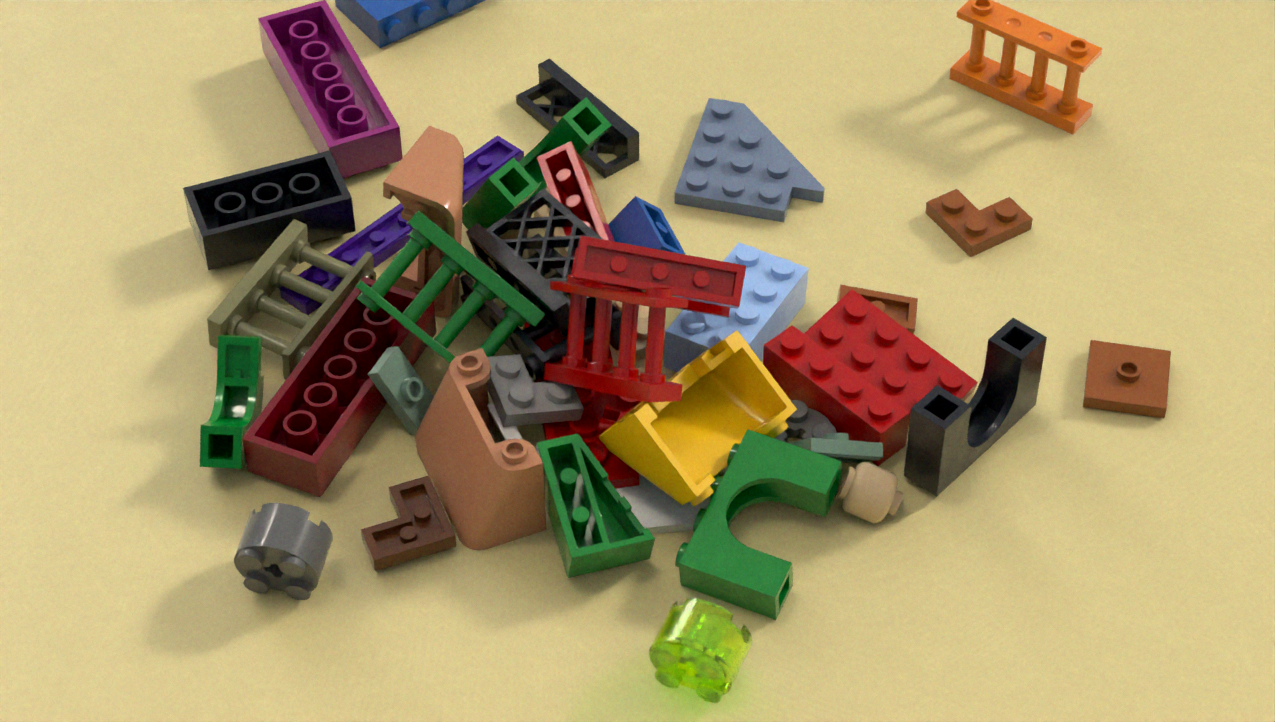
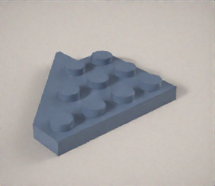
M709 98L675 190V204L784 222L792 198L823 203L825 188L744 103Z

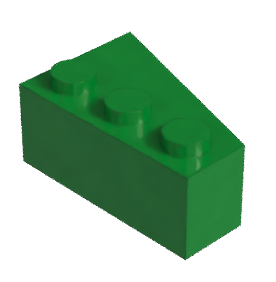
M579 434L537 442L536 451L543 462L545 504L567 577L571 578L650 559L655 541L654 536L648 528L644 529L631 511L632 506L624 496L621 497L608 480L607 472Z

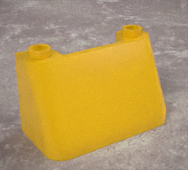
M736 330L693 359L667 380L682 384L681 401H641L599 436V439L611 453L678 503L684 505L690 502L695 507L714 492L710 487L716 480L714 477L727 466L732 446L735 443H741L747 430L775 438L789 427L785 420L797 408L742 335Z

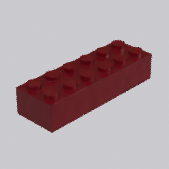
M364 276L361 279L369 287L376 281ZM392 286L383 298L403 313L418 294ZM354 288L243 436L242 441L248 472L321 497L387 404V401L367 374L388 347L398 346L413 367L427 345L383 309L380 308L376 314L357 299L361 292ZM434 301L415 323L432 338L437 333Z

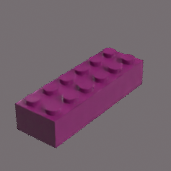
M326 0L258 18L264 55L317 152L331 151L342 178L401 161L403 157L400 127Z

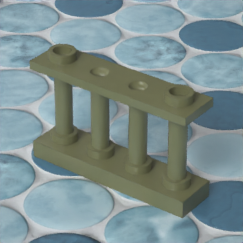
M293 219L207 318L210 345L218 349V336L262 337L263 348L282 356L283 377L286 380L354 290L359 280L363 276L376 280L373 254L366 251L353 267L311 248L308 242L307 225ZM306 262L343 280L334 291H331L290 272L298 263ZM284 286L322 305L311 317L269 297L276 288ZM262 311L301 329V331L290 343L247 322L255 313L258 314Z

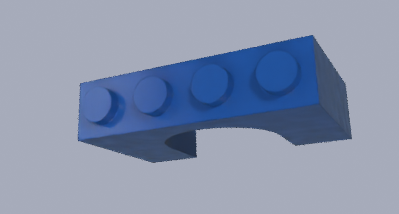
M335 0V5L379 48H382L485 0Z

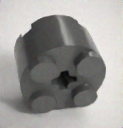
M267 503L262 505L259 512H255L254 509L249 515L234 557L235 567L245 577L244 586L256 593H266L269 589L285 591L288 596L297 600H307L310 598L311 592L318 585L333 541V534L328 525L322 520L319 526L308 520L310 512L289 504Z

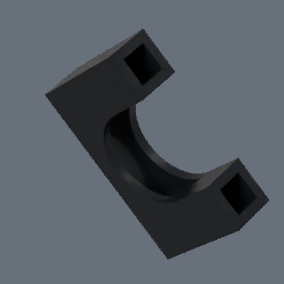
M1012 318L988 339L983 376L969 404L938 385L911 408L904 476L937 497L1036 405L1047 337L1019 320Z

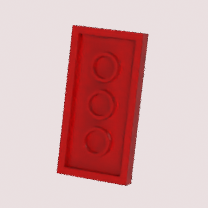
M853 289L804 333L910 413L911 408L937 385L965 401L974 392L978 383Z

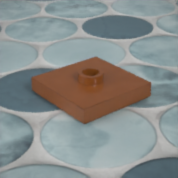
M1091 340L1083 407L1165 418L1171 351Z

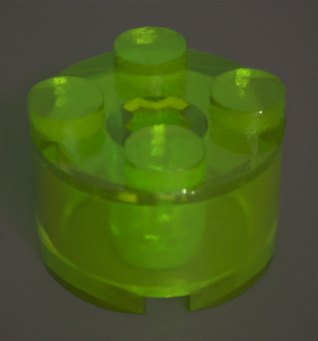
M690 598L686 599L684 605L678 606V601L671 605L649 649L650 660L657 669L654 676L658 682L666 687L678 688L679 685L696 690L697 695L703 700L718 703L722 696L731 690L752 646L753 640L750 631L745 625H743L740 631L731 623L734 615L714 603Z

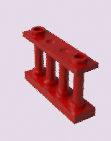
M580 236L578 249H575L571 274H574L573 279L642 292H646V287L672 289V297L689 299L688 308L676 309L728 318L730 307L738 309L740 306L746 265Z
M568 274L567 281H550V290L570 293L566 356H562V363H545L544 380L645 402L681 401L682 384L665 381L666 374L662 373L666 308H688L689 299L672 297V289L646 287V292L576 280L573 279L574 274ZM587 296L596 298L592 361L587 362V358L583 357L586 301ZM612 301L622 302L618 366H615L612 370V363L608 362ZM639 305L649 307L645 372H640V375H638L639 368H635L638 312Z

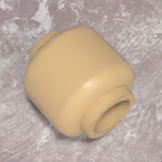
M862 462L856 468L849 467L847 469L837 498L842 499V508L846 513L876 524L881 522L886 514L892 516L896 514L903 497V492L897 490L898 479L896 474L871 463Z

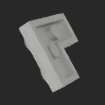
M520 354L487 357L491 366V376L487 381L488 391L503 427L581 419L584 408L574 386L554 381L533 383Z

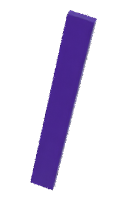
M497 135L464 158L463 205L472 198L491 175L513 157L519 162L524 157V151ZM400 203L327 255L354 267L366 251L373 254L374 268L402 249L411 238L408 234L413 229L406 225L407 220L401 218V212L404 209L402 204ZM313 265L297 275L331 291H334L343 280ZM284 286L279 288L281 298L304 314L309 315L322 305Z

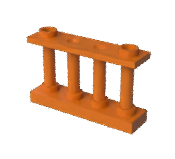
M969 0L957 11L956 17L973 24L970 49L951 67L949 79L1070 134H1074L1092 114L1093 104L1077 98L1081 72L1084 73L1102 54L1103 48L993 0ZM987 31L1004 38L1001 63L984 56ZM1018 45L1035 52L1032 77L1015 70ZM1049 58L1067 66L1063 91L1046 84Z

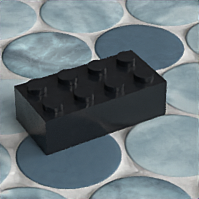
M330 150L183 188L189 222L208 270L261 257L293 219L307 225L309 243L356 231L352 197Z

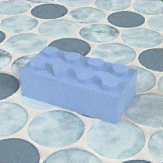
M738 242L724 259V262L746 265L739 308L730 307L728 318L682 310L665 332L664 367L678 372L693 359L736 330H738L761 361L763 359L764 344L782 333L804 306L809 268Z

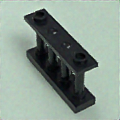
M538 233L531 238H539L542 236ZM550 248L548 258L563 257L554 248ZM528 249L529 257L526 259L540 258L541 249ZM564 268L546 269L544 278H562ZM467 274L460 277L464 292L460 296L462 304L474 290L471 286L475 282ZM567 293V298H568L569 300H570V293ZM493 299L491 302L486 300L476 315L493 331L505 317L503 311L507 306L501 309ZM596 303L586 310L585 321L589 326L585 327L583 347L593 342ZM612 304L610 345L618 351L621 312ZM541 319L535 327L529 326L522 330L517 326L504 344L515 355H521L526 369L533 380L540 378L543 382H548L549 380H544L545 363H557L562 360V356H566L567 338L543 352L534 342L556 330L545 319Z

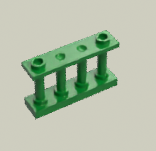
M419 210L406 223V225L413 229L408 234L411 237L410 240L375 283L369 287L359 280L355 285V288L361 292L357 299L375 314L380 308L383 309L449 364L455 356L446 349L486 300L491 302L496 297L507 306L503 311L505 317L479 347V349L483 348L487 357L495 355L517 326L522 328L525 323H528L530 326L535 327L545 315L544 312ZM432 245L444 255L440 260L442 265L405 311L401 313L383 297L423 248L428 250ZM464 271L476 281L471 286L474 290L433 339L415 323L455 274L459 276Z

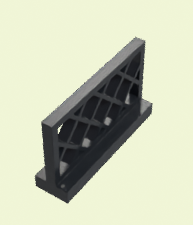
M542 189L489 228L485 229L477 223L467 230L466 233L476 257L544 312L543 319L563 337H566L568 335L570 300L567 298V292L550 290V281H567V275L572 272L575 249L579 246L580 236L603 238L549 192ZM543 205L550 208L549 217L531 218L532 213ZM555 227H572L571 236L553 237ZM546 228L544 237L527 238L528 229ZM520 229L518 239L502 240L499 238L508 230ZM568 247L566 257L548 258L550 248ZM524 249H541L540 258L523 259ZM564 268L562 278H544L546 269ZM587 296L586 310L596 303L595 297Z

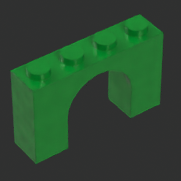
M587 97L566 113L550 132L519 162L513 157L485 181L463 207V225L469 230L479 223L483 228L487 229L542 189L546 190L548 187L537 157L571 141L580 158H582L610 128L611 124Z
M747 430L741 443H735L732 446L727 460L728 468L724 476L718 475L712 486L714 492L710 495L711 501L707 509L701 508L693 525L694 534L689 543L684 542L680 546L675 566L679 567L681 586L776 620L793 586L792 563L745 546L730 532V524L743 509L766 501L785 503L826 518L842 485V461Z

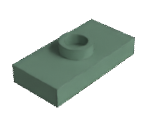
M398 346L388 347L367 375L410 435H416L417 429L433 399V395Z
M826 433L824 434V439L808 438L789 443L842 461L843 463L860 464L883 458V443L850 441L849 434Z

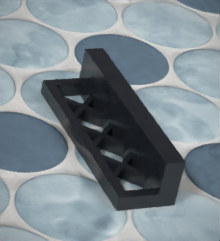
M551 59L538 64L539 84L516 95V104L550 132L557 124L554 116H564L587 97L609 121L611 126L581 159L603 178H607L639 160V132ZM545 96L551 101V104H535L533 101ZM598 153L614 154L617 158L605 163L598 157Z

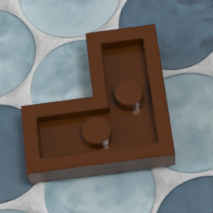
M429 475L389 487L390 499L398 518L361 529L362 541L375 571L456 547V535Z

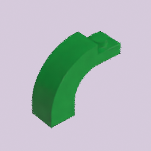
M218 336L216 395L212 414L209 420L201 425L200 467L242 469L247 465L242 438L262 411L264 376H261L262 337Z

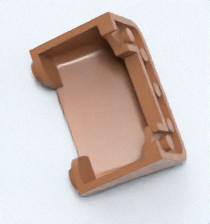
M428 126L384 180L383 197L391 199L394 195L400 201L404 208L401 212L402 219L408 221L419 210L461 245L464 152L459 140L453 134ZM432 245L428 250L423 248L393 286L418 294L442 265L440 260L444 255ZM455 274L435 298L434 309L436 317H447L458 304L460 275L457 276Z
M483 348L463 353L451 361L415 435L417 453L459 540L465 547L478 551L546 530L543 462L535 447L526 440L516 438L495 443L489 432L487 381L491 376V366Z

